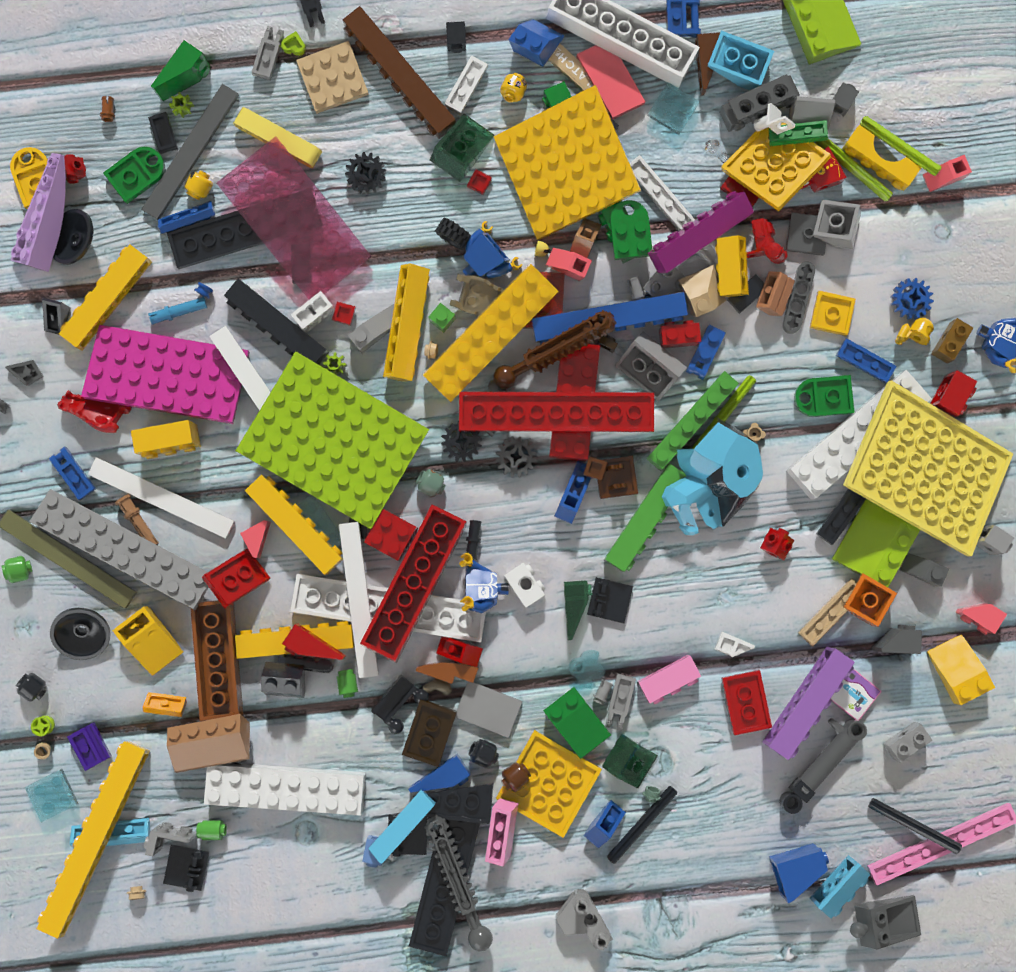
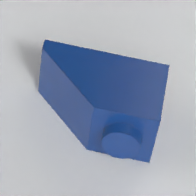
M610 800L592 821L583 836L597 848H600L612 837L626 812Z

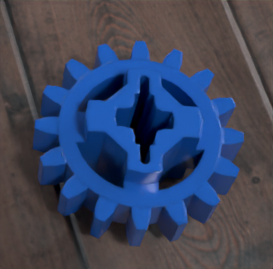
M907 278L905 283L901 281L898 283L899 287L893 289L895 294H892L890 298L895 299V301L891 305H896L897 308L894 312L900 311V317L907 315V320H910L913 316L916 320L920 316H925L926 311L931 310L928 304L934 302V300L930 299L933 292H928L930 286H923L924 280L918 283L917 278H914L912 282L910 278ZM909 287L907 292L902 293L905 288ZM917 305H923L919 310L915 311Z

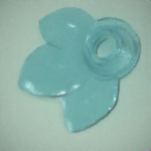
M596 650L584 651L579 658H574L569 663V672L576 677L581 687L591 688L592 679H600L606 673L604 667L597 662L599 652ZM578 664L581 665L580 671L576 670V666Z

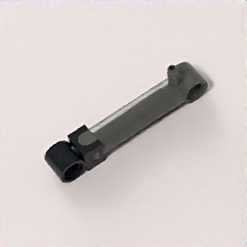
M833 718L828 720V723L838 734L800 778L797 777L788 788L793 792L787 791L780 796V806L790 814L798 813L802 809V800L808 803L816 794L814 791L855 744L865 738L867 727L864 723L850 719L842 726ZM854 725H858L859 731L853 735L851 728ZM790 798H794L795 804L792 807H787V801Z

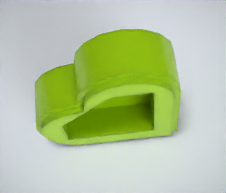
M296 31L281 42V48L286 54L293 53L296 56H301L306 51L305 44Z

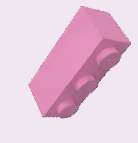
M686 655L637 682L647 701L657 704L664 700L663 696L669 693L674 695L680 692V687L686 684L691 686L697 683V678L701 677L692 657Z
M500 798L492 807L485 862L504 867L511 857L518 803Z

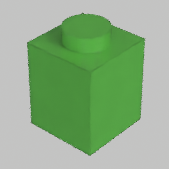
M441 302L428 316L429 321L443 333L456 320L455 314Z

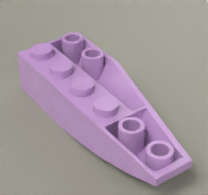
M52 153L48 158L46 168L21 227L17 231V241L11 251V261L49 272L60 236L64 214L66 185L64 155Z

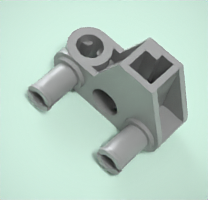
M584 889L574 890L556 913V920L565 935L587 933L595 949L604 950L603 947L607 948L613 938L588 892ZM589 914L592 915V918L590 919L587 918V915Z

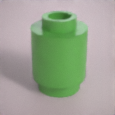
M353 669L338 671L336 678L339 695H343V698L354 697L355 692H358V686Z
M203 820L198 822L196 828L197 838L202 840H222L223 836H226L227 825L223 823V820Z

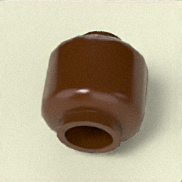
M515 762L502 771L503 779L501 783L507 791L511 789L513 792H518L529 784L531 774L523 763Z

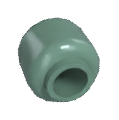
M432 469L423 470L416 481L418 490L429 497H435L437 494L441 495L446 487L443 484L444 477Z

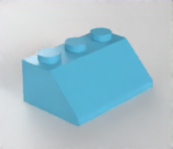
M848 855L809 899L832 919L841 913L842 906L846 902H850L855 897V892L859 887L867 884L870 874Z

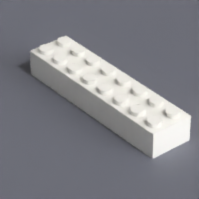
M552 0L548 7L547 20L677 88L683 82L700 48L610 0Z
M907 370L899 373L891 380L927 402L932 399ZM885 386L786 470L811 500L820 496L850 470Z
M233 763L207 767L204 804L361 816L364 806L366 772L253 764L238 765Z

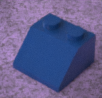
M533 19L519 24L508 40L514 52L544 67L563 40L564 35Z

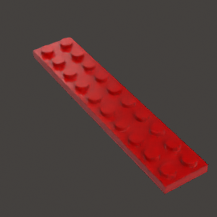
M459 392V431L654 432V393Z

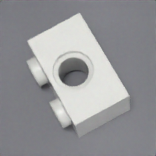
M522 563L504 576L526 608L545 595L543 591L546 589L540 580L536 582L532 575L535 572L529 564L525 566ZM525 578L529 579L532 583L531 588L528 590L522 589L520 585L521 581Z

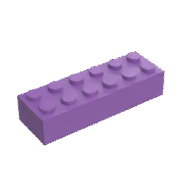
M826 647L762 743L787 760L794 758L799 751L797 747L801 741L804 742L809 737V730L812 725L815 726L819 722L822 710L829 707L833 694L839 692L842 688V681L845 676L848 677L854 670L853 665L855 662L836 648Z

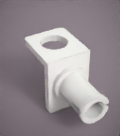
M772 103L768 104L767 116L754 120V128L758 132L769 127L776 134H780L795 128V124L786 116L781 117V111ZM781 123H786L787 126L781 127Z

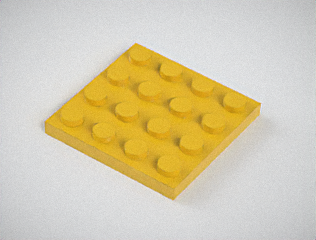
M768 127L759 132L755 131L721 166V169L777 211H780L831 158V154L814 142L770 146Z
M534 730L516 761L519 764L523 763L530 772L529 784L518 792H513L511 789L507 791L502 785L496 799L499 800L501 798L518 803L517 811L564 838L602 769L584 758L580 759L576 753Z

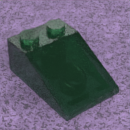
M463 114L434 147L429 161L461 182L489 145L494 134L466 114Z

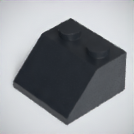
M265 662L261 675V692L265 695L304 698L305 665Z

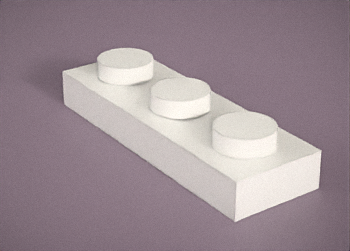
M471 55L444 106L461 115L487 70L488 64Z

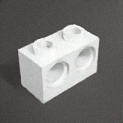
M320 291L294 311L291 316L303 331L307 333L333 313L335 308Z

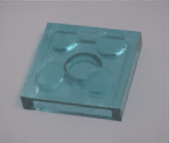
M667 83L647 116L680 135L700 102L672 84Z
M63 769L25 787L41 822L79 804Z

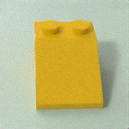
M962 634L927 651L954 704L963 705L995 688L987 670Z

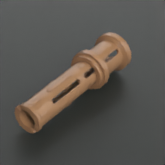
M127 494L118 499L115 505L120 507L124 513V518L132 523L139 536L158 545L159 542L139 514L140 509L136 508L130 499L131 495Z

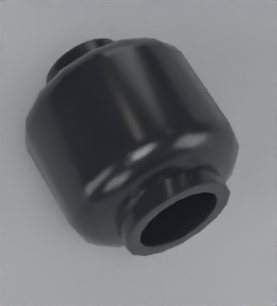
M25 673L15 685L18 687L17 693L29 702L35 699L40 700L46 693L44 689L46 682L35 673L28 675Z
M479 739L477 742L474 741L468 753L472 763L484 768L495 764L499 757L496 745L483 739Z

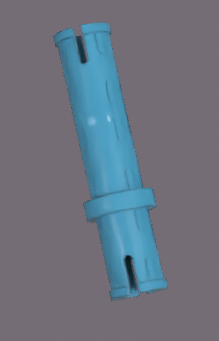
M203 296L175 306H165L164 309L148 313L151 324L154 325L155 323L165 320L172 321L175 317L206 309L207 303Z

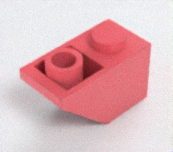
M965 155L941 164V170L936 176L927 172L923 174V178L929 192L965 179L972 171Z
M552 248L545 266L580 281L585 278L592 260L575 252Z
M986 603L960 608L956 611V613L961 615L960 619L968 624L972 622L977 626L976 629L985 635L987 633L995 634L1007 616L1006 613L994 605Z

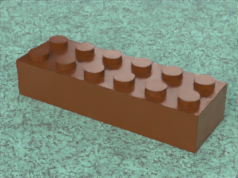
M219 600L200 602L196 610L191 609L200 721L236 714L243 715L239 659L236 656L235 635L237 633L234 603L224 608Z

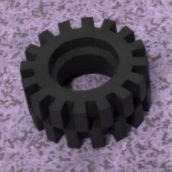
M443 218L435 229L436 234L441 239H444L445 242L459 250H464L471 237L468 231H465L463 227H460L459 224L454 223L452 220L450 221L448 218Z

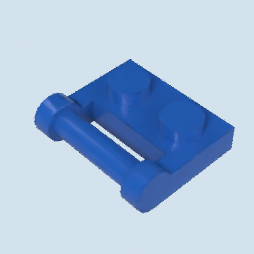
M666 0L667 30L679 37L696 38L697 34H701L698 15L700 0ZM686 6L691 7L692 28H687Z

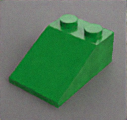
M183 40L151 87L160 100L165 101L171 98V96H175L179 92L199 83L209 74L211 66L203 52Z
M575 687L571 688L543 710L580 759L611 736Z

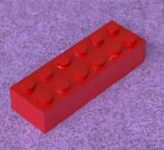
M588 344L583 346L581 350H576L573 354L571 353L567 357L561 358L559 361L556 392H595L600 345ZM552 432L549 457L587 462L591 432Z

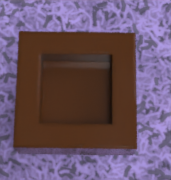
M589 457L584 475L603 481L609 462Z

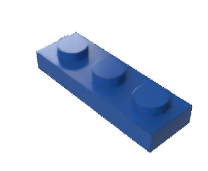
M208 201L158 219V228L161 234L182 226L194 224L199 220H208L215 215L214 205L212 201Z
M847 338L843 341L836 354L840 359L885 384L889 381L897 367Z

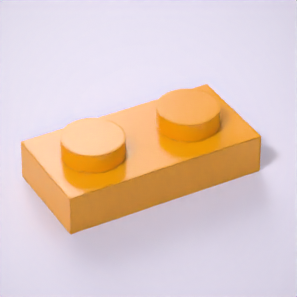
M148 692L143 705V712L182 717L187 699L181 696Z

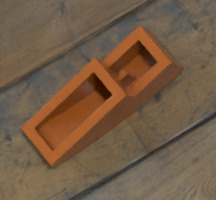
M436 662L418 666L416 671L453 684L455 677L473 683L479 667L459 662Z

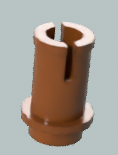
M103 96L101 98V120L112 122L115 118L113 113L114 98L108 96L107 104V97Z

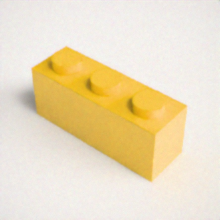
M736 235L717 238L715 251L718 255L716 270L719 274L717 289L720 296L749 295L746 237Z

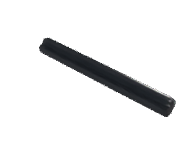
M668 786L660 795L661 799L652 804L607 855L611 863L615 864L677 795L678 792L672 786Z
M875 798L870 800L868 807L955 854L961 851L962 844Z

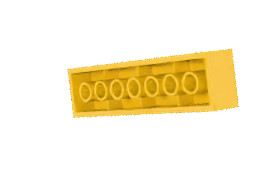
M529 264L423 373V376L451 402L559 291L532 264Z

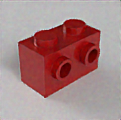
M693 320L683 321V324L675 325V322L664 323V326H661L659 329L660 345L663 348L698 346L701 342L700 324L694 323Z

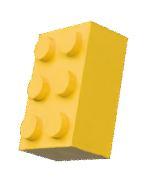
M190 420L131 430L134 453L141 455V457H146V459L158 458V454H165V456L175 455L180 450L192 452L196 451V447H201L198 426Z

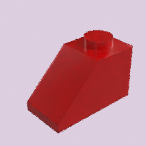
M441 636L436 654L462 664L477 667L483 648L457 639Z

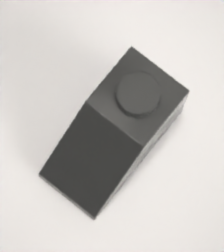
M907 553L900 571L932 586H942L949 568L934 561Z

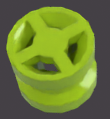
M48 715L37 717L31 723V731L36 736L48 735L55 728L54 719Z

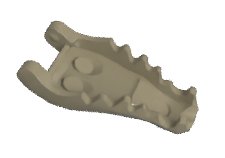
M457 274L456 280L464 282L459 302L451 300L449 305L470 314L480 315L504 289L481 277Z

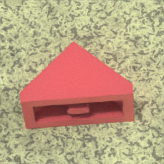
M263 520L240 533L254 558L260 559L271 524L270 521Z

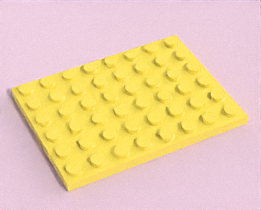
M888 381L843 486L968 557L973 555L1013 453L897 383Z

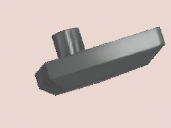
M34 360L5 367L26 386L44 377Z

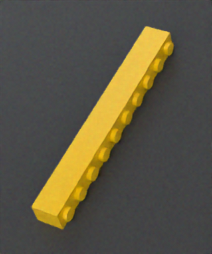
M124 741L123 744L119 745L116 751L117 757L115 762H112L108 768V777L101 783L99 787L100 794L92 802L90 807L92 811L89 817H86L81 826L83 830L80 836L78 835L74 840V849L64 862L65 868L63 873H60L55 881V890L49 894L46 900L48 905L37 919L39 923L36 928L37 930L57 939L65 936L150 750L130 741Z

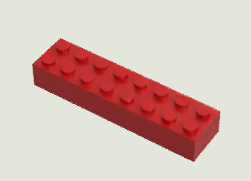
M433 504L430 506L360 642L363 647L395 663L398 662L467 526V521Z

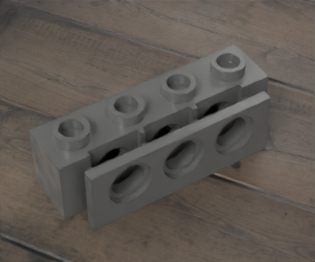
M786 74L728 100L727 104L721 106L719 113L728 132L732 130L739 131L745 127V124L750 122L754 124V120L767 115L768 104L772 103L778 109L783 107L790 108L796 97L800 96L791 75L788 76Z

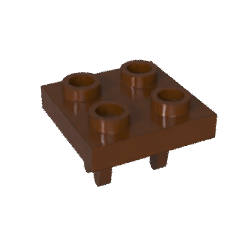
M633 456L603 460L609 463L603 481L597 479L600 499L638 494Z

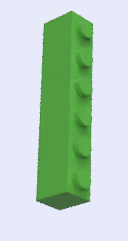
M724 371L646 459L658 470H663L678 453L677 450H680L739 383Z
M670 463L665 467L604 560L622 572H625L626 569L630 571L635 563L633 559L636 554L640 555L645 549L646 545L644 542L646 539H651L657 529L654 527L658 522L662 523L667 516L665 511L668 506L665 505L662 499L665 488L686 477L684 472Z

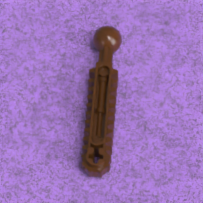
M602 310L587 320H582L580 324H575L574 327L568 328L567 331H563L560 335H555L554 338H550L545 343L543 342L542 345L536 346L532 350L529 348L528 352L523 354L525 360L513 367L508 365L499 366L493 374V381L499 388L508 389L516 383L519 375L530 369L534 372L542 373L543 368L547 369L550 364L553 365L554 362L560 361L561 358L567 357V355L573 354L574 351L581 350L583 346H587L591 342L594 343V340L601 339L602 336L613 332L615 324H617L614 315L611 312Z

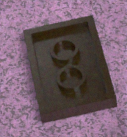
M420 700L402 755L439 767L457 711L429 701Z

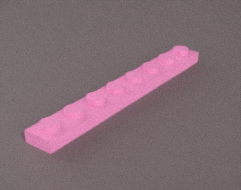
M1006 803L943 831L941 834L955 840L964 847L1016 824V815L1011 804ZM926 839L868 865L867 868L875 885H880L952 851Z

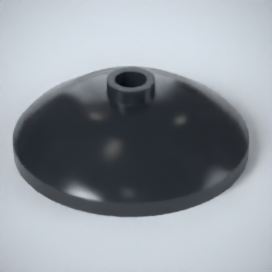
M71 209L63 214L60 236L53 259L58 263L64 265L73 264L88 252L93 240L94 229L92 220L86 212L80 209Z
M71 608L61 612L53 620L50 628V639L57 651L66 657L76 660H87L100 655L107 648L111 636L107 621L99 613L87 608Z

